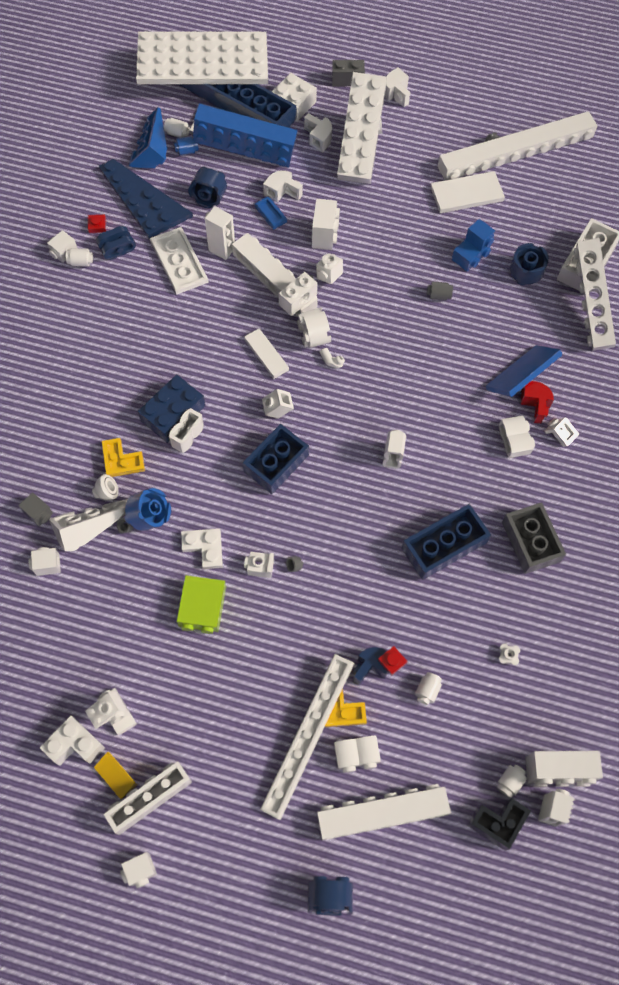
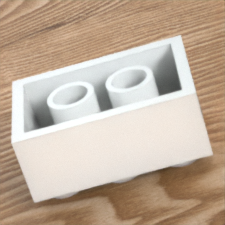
M535 751L525 757L528 783H534L535 787H548V785L556 783V787H568L574 783H577V787H589L590 784H596L597 780L603 778L600 751Z

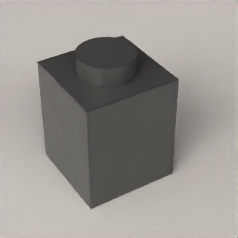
M33 492L18 505L22 512L38 526L46 523L53 514L50 507Z

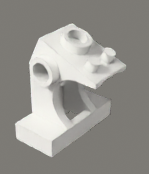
M115 688L102 693L97 702L85 710L95 729L110 721L118 736L137 724Z

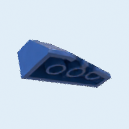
M159 107L146 119L142 128L144 133L136 142L139 146L137 150L132 151L129 161L130 167L156 168L159 164L162 165L167 158V145L161 109Z

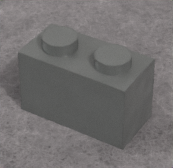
M332 60V87H351L353 72L365 74L364 60Z

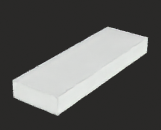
M260 328L244 337L246 343L273 379L289 371L288 365Z

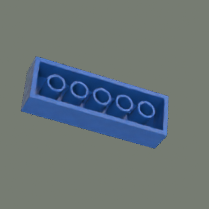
M199 103L194 118L193 141L201 145L289 168L298 130Z

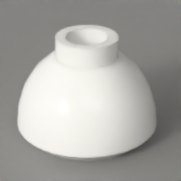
M104 474L97 479L92 492L96 498L113 500L118 497V486L111 476Z

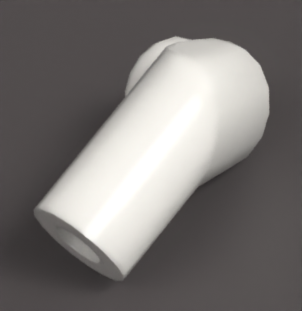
M328 348L320 351L327 366L341 368L345 360L342 356L332 357Z

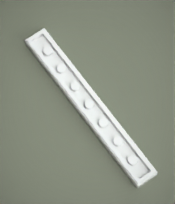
M334 654L260 810L281 820L354 665L353 662Z

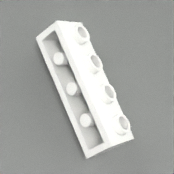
M178 761L175 764L172 762L163 768L161 774L147 779L145 785L140 789L136 788L126 795V799L120 803L118 801L112 804L104 816L113 831L120 835L187 787L192 781Z

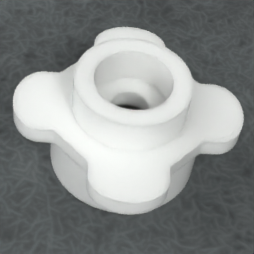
M502 644L500 646L499 661L502 664L517 665L519 663L518 653L520 648L518 646L511 647L507 644Z

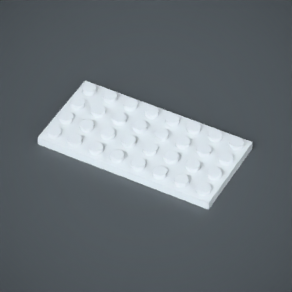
M259 31L138 32L137 84H268L266 32Z

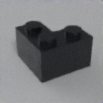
M513 798L506 801L499 815L484 805H480L467 826L506 851L512 847L531 810Z

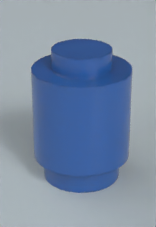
M192 136L176 138V142H174L175 153L178 152L179 156L199 151L198 143L193 141Z

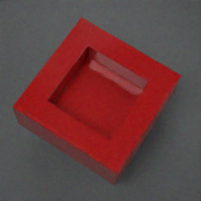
M105 214L88 215L89 233L106 232Z
M395 646L378 659L391 676L408 662Z

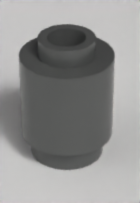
M432 281L431 285L428 284L427 295H430V299L447 301V299L452 298L453 285Z

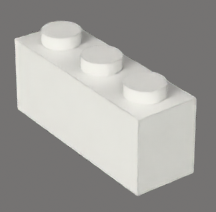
M214 206L205 216L208 247L210 252L226 260L233 252L232 244L235 242L233 216Z

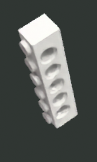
M600 238L577 242V246L574 248V257L579 261L576 269L577 276H581L582 283H579L580 294H584L582 309L587 313V318H584L585 328L589 329L590 336H587L588 346H592V351L613 348L616 345ZM591 257L594 262L587 264L584 258ZM593 274L596 276V280L589 281L586 276ZM595 291L599 294V297L592 299L589 293ZM599 309L602 315L596 317L592 314V310ZM601 326L604 329V333L597 334L594 328Z

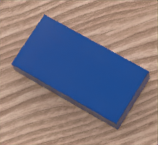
M269 196L254 203L257 211L273 230L287 223L286 216Z

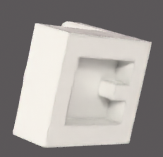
M566 417L554 418L548 423V427L545 430L546 434L553 433L563 447L568 446L579 435Z

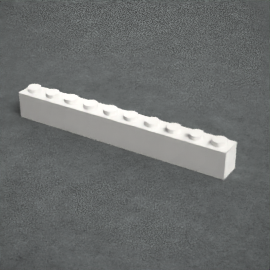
M588 111L440 155L438 168L445 181L471 175L492 167L515 162L522 158L545 153L552 149H558L562 146L575 144L582 140H588L594 136L598 125Z

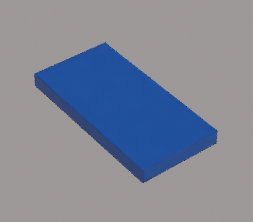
M535 345L486 385L487 391L512 397L563 355L561 349Z

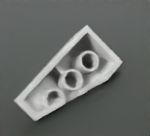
M128 499L105 504L102 506V509H92L91 507L86 508L85 512L75 515L73 511L49 519L60 546L66 552L75 551L80 546L88 543L126 515L125 506Z

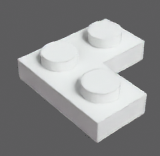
M220 529L181 531L183 552L202 551L203 569L223 568Z

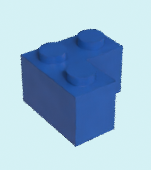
M479 218L468 228L465 240L454 249L452 261L466 272L472 267L475 268L483 257L486 258L490 254L495 230Z

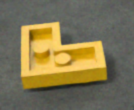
M121 438L102 441L107 475L116 477L145 471L142 451L123 454Z
M342 689L325 727L366 725L365 702L344 704Z

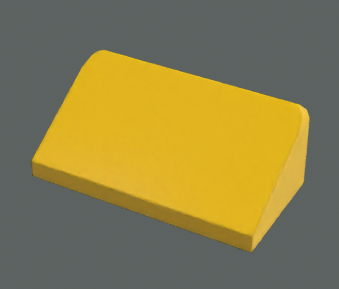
M109 751L94 766L95 770L121 800L138 785Z

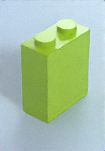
M185 575L177 617V624L182 630L193 631V629H198L206 634L219 632L226 591L225 580Z

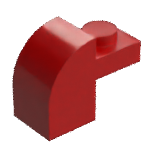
M531 381L522 388L520 405L534 406V423L541 424L544 417L547 418L554 396L551 389L545 384Z

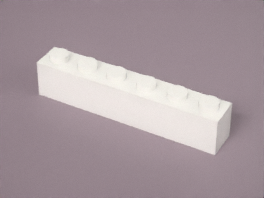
M246 233L232 244L233 255L278 298L279 293L296 279L293 273L286 269L279 259H275L267 248H263L259 241L249 233ZM317 296L298 310L295 315L298 316L302 312L317 309Z
M435 784L426 786V791L418 792V789L415 788L406 790V795L397 796L395 792L385 794V799L376 800V797H369L363 799L364 803L355 804V801L342 803L340 808L334 809L333 805L321 807V811L317 812L322 841L447 816L451 814L445 787L439 788V785Z

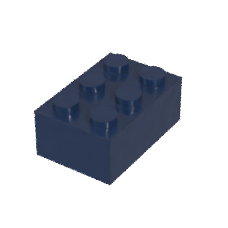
M176 374L138 410L140 421L168 443L172 428L180 423L184 412L191 408L199 413L206 406L204 395Z
M280 423L242 462L243 472L270 494H273L309 456V445Z

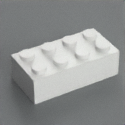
M591 218L577 242L600 238L605 267L619 242V231ZM574 248L563 264L557 280L579 290V283H582L581 276H577L576 266L579 265V261L574 257ZM591 257L584 258L587 264L594 262ZM593 274L586 276L589 281L596 280V276Z

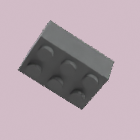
M542 502L505 515L502 521L503 527L525 574L560 563L566 556L565 550Z

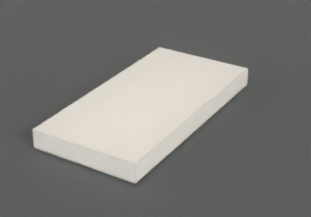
M495 171L431 183V190L440 213L501 202L505 199Z
M182 227L150 238V242L176 295L209 283Z

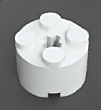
M322 307L305 311L298 315L299 320H297L299 330H303L304 337H302L305 348H312L331 342V336H327V332L330 330L325 312L322 311Z

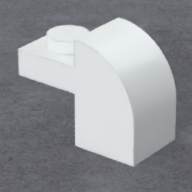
M398 67L387 75L385 97L388 101L394 98L396 102L405 107L409 104L410 91L407 90L409 76Z
M308 113L304 117V129L310 132L309 145L323 153L331 143L332 124L326 117L321 121Z
M277 171L271 174L263 183V192L265 196H269L276 202L281 199L284 193L300 200L303 193V185L292 179L291 172Z

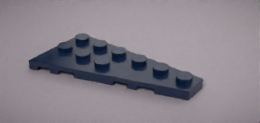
M115 159L99 165L100 171L148 239L193 217L191 211Z

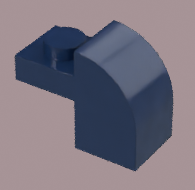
M371 647L362 651L358 656V661L362 665L358 664L352 672L355 675L353 682L360 685L370 670L385 679L388 672L378 659L387 650Z

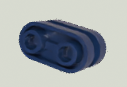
M117 226L112 230L100 233L96 238V243L107 260L130 253L136 247V243L126 226Z

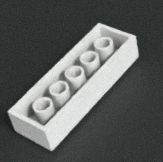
M353 72L337 173L338 180L371 184L387 77Z

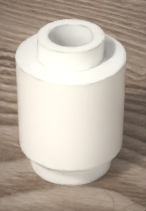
M175 118L166 119L164 131L167 134L178 138L187 137L190 128L187 122Z
M71 248V250L66 251V262L71 264V266H89L93 262V254L89 252V249Z
M427 672L422 677L416 690L417 700L425 705L434 703L442 686V679L433 673Z
M516 764L514 767L509 765L499 779L497 789L508 798H512L527 780L525 776L526 771Z

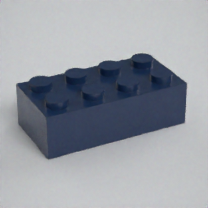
M469 503L405 539L401 549L420 578L424 580L487 544L491 533Z

